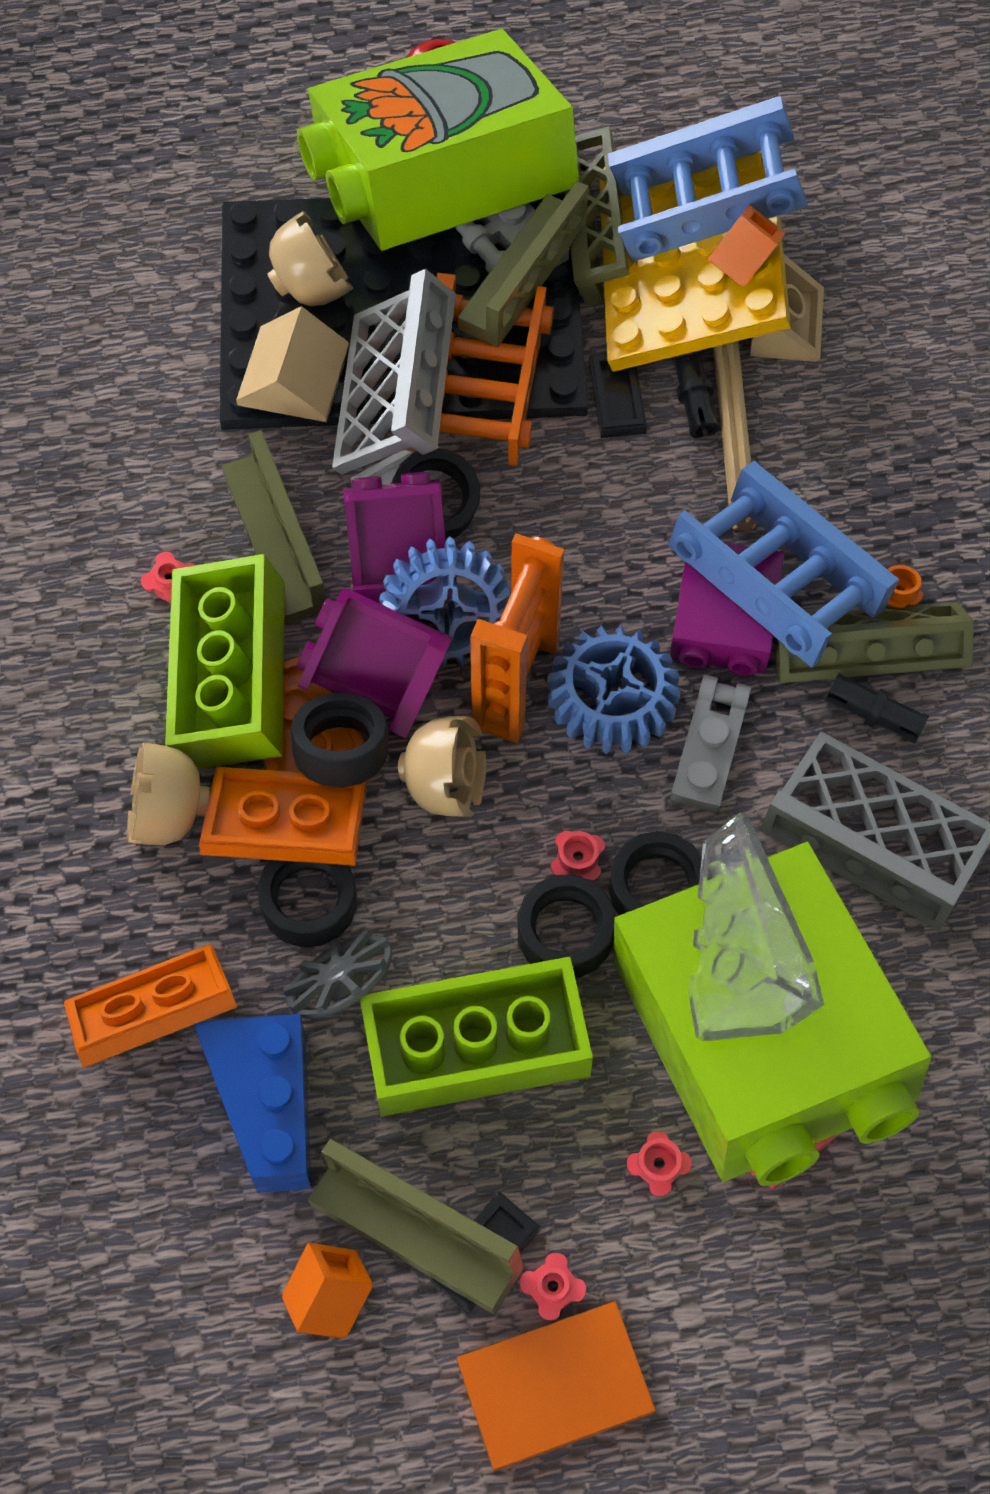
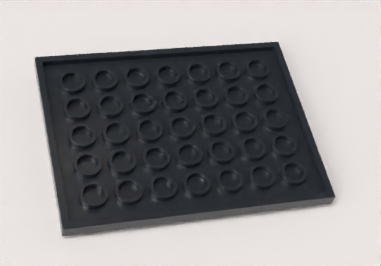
M561 192L552 196L563 201V199L565 198V192ZM330 198L222 202L221 430L334 426L339 423L348 355L327 422L237 405L236 399L262 325L302 306L348 341L350 345L354 315L410 290L411 275L427 269L436 278L437 273L456 275V294L463 295V300L470 301L489 275L485 268V261L478 253L472 254L462 242L463 236L457 231L456 227L381 251L360 220L346 224L341 223ZM544 198L530 202V205L536 210ZM302 211H305L314 222V225L311 226L314 234L323 235L347 274L348 279L346 281L353 287L348 293L325 305L308 306L301 304L290 293L282 297L267 274L274 269L269 257L272 238L281 226ZM481 219L473 221L476 225L481 224L484 226ZM499 242L494 244L499 251H506ZM569 247V260L556 266L542 285V287H546V306L554 307L550 335L542 334L526 418L587 416L588 413L579 290L574 282L571 249ZM535 296L526 308L533 309ZM406 313L397 325L401 326L406 320ZM380 322L369 326L367 340ZM452 322L451 331L456 332V337L480 340L458 330V322ZM514 325L502 343L526 346L529 327ZM392 330L378 349V352H382L397 330ZM401 351L392 361L393 364L396 365L401 358ZM375 355L363 369L362 377L377 359ZM453 355L452 360L448 359L447 363L448 375L519 384L522 369L521 364ZM390 367L386 369L372 388L374 391L378 389L392 370ZM396 389L388 398L387 401L389 403H391L395 398ZM445 393L442 413L488 420L512 419L515 403ZM370 394L366 396L357 408L356 417L372 397ZM382 406L370 424H375L387 409L385 406Z

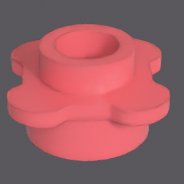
M162 552L156 556V564L152 570L141 577V585L145 591H154L159 598L171 603L172 579L166 580L165 577L169 574L172 575V569L195 565L193 563L184 564L176 560L172 553Z
M563 831L559 833L555 839L558 854L557 858L551 863L552 873L554 875H576L593 882L598 880L601 875V869L598 866L599 855L605 851L603 839L583 831ZM576 853L582 854L583 858L581 860H575L573 855Z
M655 1131L648 1135L647 1142L642 1146L639 1153L629 1155L626 1166L631 1175L640 1176L649 1184V1190L654 1196L664 1197L671 1192V1184L679 1175L689 1173L692 1160L689 1154L681 1152L678 1146L669 1140L664 1132ZM657 1159L662 1160L664 1167L656 1168L654 1161Z
M561 1253L549 1254L546 1257L545 1264L535 1271L524 1272L520 1278L521 1291L524 1294L531 1295L534 1303L538 1306L539 1316L547 1321L558 1319L561 1310L568 1307L571 1302L582 1301L586 1294L584 1281L573 1276L567 1268V1258ZM556 1282L558 1289L554 1292L550 1291L547 1287L548 1283Z

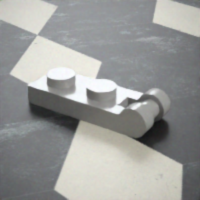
M704 674L670 801L715 813L719 812L752 686L737 683V686L733 687L718 683V677ZM712 702L731 706L729 716L710 711Z

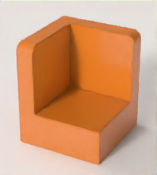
M749 204L707 260L740 286H746L786 233Z
M308 1242L283 1291L282 1299L297 1332L345 1338L358 1317L373 1287V1283L356 1250Z

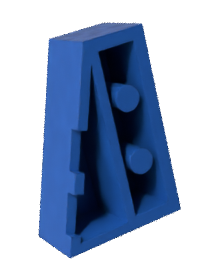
M301 1014L208 1020L194 1024L257 1193L312 1189L306 1034Z

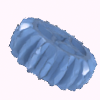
M450 536L445 542V548L437 549L436 543L429 538L426 543L427 552L421 554L416 548L411 546L410 550H408L410 563L399 559L395 560L393 567L396 575H385L383 583L387 591L380 594V604L410 618L412 617L409 614H418L419 619L430 620L435 623L436 630L453 637L440 667L443 669L447 664L448 658L453 657L463 667L466 662L465 654L471 652L470 636L477 620L481 619L490 623L499 622L509 600L507 597L511 594V586L509 581L503 579L505 573L501 564H492L491 554L486 549L475 555V546L468 540L460 550H457L455 540ZM456 575L474 581L484 592H474L472 587L461 586L457 583ZM437 577L432 583L420 586L425 581ZM448 589H450L452 599H449L448 606H445V615L443 617L441 608L444 606V601L447 600ZM468 622L467 624L457 628L460 624Z
M601 625L597 629L596 638H592L582 631L578 636V645L567 641L563 647V656H556L552 662L553 672L550 673L547 680V688L551 691L548 694V705L550 709L556 710L554 720L557 726L568 724L566 734L569 736V739H573L582 733L584 734L583 745L586 750L593 746L595 740L602 742V750L606 755L611 751L612 743H620L621 749L627 754L631 750L633 739L645 748L650 743V734L661 737L665 732V722L671 723L675 717L676 708L674 706L679 703L681 693L679 687H677L679 683L678 670L671 669L672 658L670 653L659 654L660 644L657 639L647 644L643 643L644 635L641 629L632 637L625 636V630L622 625L612 635H608ZM633 668L647 679L652 691L644 688V683L634 678L631 674ZM620 678H622L621 688L618 686L617 691H611L606 699V691H610V686L616 687ZM574 686L584 689V695L589 696L595 701V710H592L581 701ZM619 713H628L627 715L615 716Z

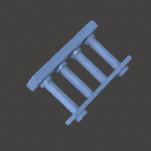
M781 96L608 154L609 167L622 195L631 194L635 221L618 226V233L632 262L728 232L749 204L767 219L808 206L796 169L786 172L783 169L779 145L793 141L794 135ZM761 151L766 178L740 186L735 159ZM718 166L722 192L696 201L692 174ZM674 180L678 207L653 215L649 188Z
M755 461L741 470L730 500L733 503L702 525L686 510L678 515L668 546L676 552L681 560L689 563L781 641L792 654L797 655L811 668L818 664L832 635L827 630L831 625L855 606H858L872 619L875 618L886 608L899 581V578ZM749 516L768 533L738 555L718 537ZM784 545L804 563L774 585L754 567ZM820 575L841 593L811 616L796 604L791 597Z

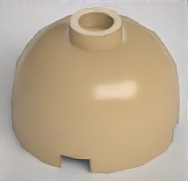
M302 211L281 226L272 238L269 257L274 269L267 274L282 297L290 293L301 304L308 306L325 305L348 293L353 287L346 281L348 276L323 235L314 234L311 229L314 222L305 211Z
M448 716L433 719L416 730L409 740L406 752L400 754L398 773L401 781L406 783L408 792L419 807L432 814L450 817H472L475 813L469 809L471 799L474 805L481 804L487 761L485 751H476L474 737L482 736V732L474 718L468 716ZM450 787H458L457 792L449 793Z
M142 743V747L139 748L130 795H133L132 811H128V842L145 845H167L181 840L189 833L196 816L205 817L209 801V787L200 786L197 766L189 756L180 750L150 743Z

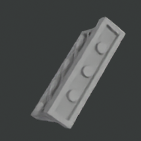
M427 269L411 275L410 290L354 315L332 469L341 475L410 447L422 455L437 450L456 293ZM406 313V320L401 326L397 325ZM380 322L367 340L369 326ZM392 330H397L382 352H378V349ZM401 351V358L396 365L393 364L392 361ZM375 355L377 359L362 377L363 369ZM390 367L392 370L378 389L374 391L372 388L386 369ZM396 389L395 398L389 403L387 400ZM370 394L372 397L356 417L357 408L366 396ZM382 406H385L387 409L372 429L369 430L367 428ZM391 428V432L394 434V436L382 440ZM364 433L366 437L355 452L351 453L353 445Z
M822 731L782 791L779 790L770 803L760 830L790 848L808 841L822 866L939 931L942 929L990 845V822ZM823 750L841 760L844 771L822 774L817 761L821 751ZM808 771H810L811 776L805 777ZM874 778L885 784L888 795L867 799L860 781ZM849 783L855 801L833 804L827 786ZM816 788L822 806L810 807L792 796L797 790ZM918 802L929 808L933 820L911 823L905 805ZM893 807L900 825L878 829L871 810ZM860 812L867 830L855 832L840 823L838 815ZM964 827L981 836V839L977 845L957 848L950 829ZM938 831L945 850L923 853L917 834ZM905 837L912 856L900 857L887 850L883 840ZM969 858L968 862L964 866L962 859ZM950 861L957 878L954 886L933 875L929 865Z

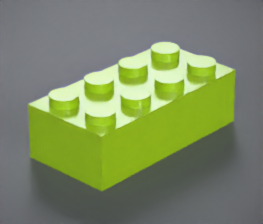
M265 554L172 569L165 746L178 749L189 756L198 769L283 756L285 582Z
M571 957L366 994L360 999L381 1117L591 1076L593 1055Z

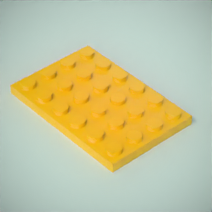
M761 151L735 159L740 186L766 178ZM718 166L692 174L696 201L722 192ZM601 179L600 193L607 185V182ZM674 180L649 188L653 215L678 207ZM619 188L623 224L633 222L635 217L631 194L623 196ZM601 213L602 231L611 221V217ZM780 215L769 218L772 223L781 229ZM728 232L632 262L627 252L630 275L604 282L607 361L612 371L615 372L791 328L783 241H780L746 286H740L707 260ZM604 247L603 265L616 262V254Z

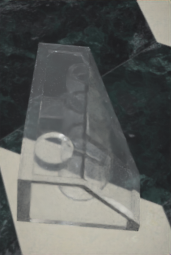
M740 812L703 841L698 898L705 902L703 927L694 930L693 947L700 950L699 972L690 976L688 990L695 1034L702 1041L781 1034L824 1005L813 957L749 816Z

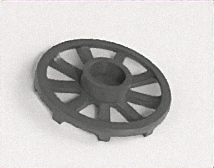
M363 930L359 936L340 942L337 938L330 941L329 949L321 953L313 961L304 960L299 965L301 972L291 985L284 988L288 1008L293 1014H301V1018L315 1019L332 1015L354 1004L369 993L388 971L393 956L390 943L385 936L373 935L370 930ZM370 945L367 948L360 951L363 948V946ZM384 953V959L363 962L374 954ZM364 972H376L364 986L358 987L363 981ZM308 989L304 994H302L298 998V995L301 991ZM322 991L315 1007L316 1010H305L306 1005ZM350 993L352 994L344 1000L330 1006L331 999H339Z

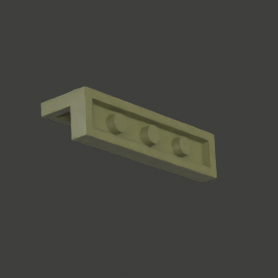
M609 126L575 136L579 182L589 186L586 224L570 245L574 282L586 305L604 302L602 282L630 275L627 250L618 233V226L623 225L619 186L609 167L608 154L615 152L613 134ZM603 144V151L592 164L589 163L582 150ZM597 177L607 182V185L597 198L592 197L591 183ZM570 190L564 191L565 196L568 194ZM601 212L611 217V221L599 234L596 232L595 218ZM604 247L616 254V262L600 266L599 253Z
M576 181L563 201L549 194L545 196L458 316V330L497 348L536 295L537 286L543 285L585 226L589 186Z
M262 430L248 434L252 455L223 464L222 470L255 555L265 554L285 582V625L318 614L326 600L324 583Z
M958 601L906 606L904 609L886 607L873 619L863 610H851L827 629L832 635L818 664L813 668L797 655L792 654L775 636L772 638L776 644V675L780 683L834 679L838 673L844 677H857L973 666L974 620Z
M330 1138L321 1151L329 1168L309 1196L308 1201L310 1205L495 1315L524 1269L518 1246Z

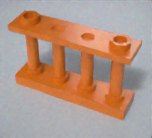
M437 273V278L456 293V275ZM537 286L533 309L526 308L514 324L516 326L529 327L526 346L501 343L497 348L482 340L456 337V332L451 331L449 360H452L453 355L521 364L522 369L519 384L448 375L447 370L443 398L445 393L514 402L515 406L511 423L441 413L439 432L508 441V465L512 466L518 465L520 449H529L533 421L526 420L541 336L542 334L550 335L554 307L546 306V287ZM456 294L453 322H458V316L469 302V300H463V295ZM412 447L406 449V451L417 452Z
M515 533L512 540L511 595L500 621L490 623L478 619L470 636L472 718L478 723L481 732L519 744L525 729L526 681L538 649L556 655L559 647L565 549L555 546L551 541L542 537L529 538Z

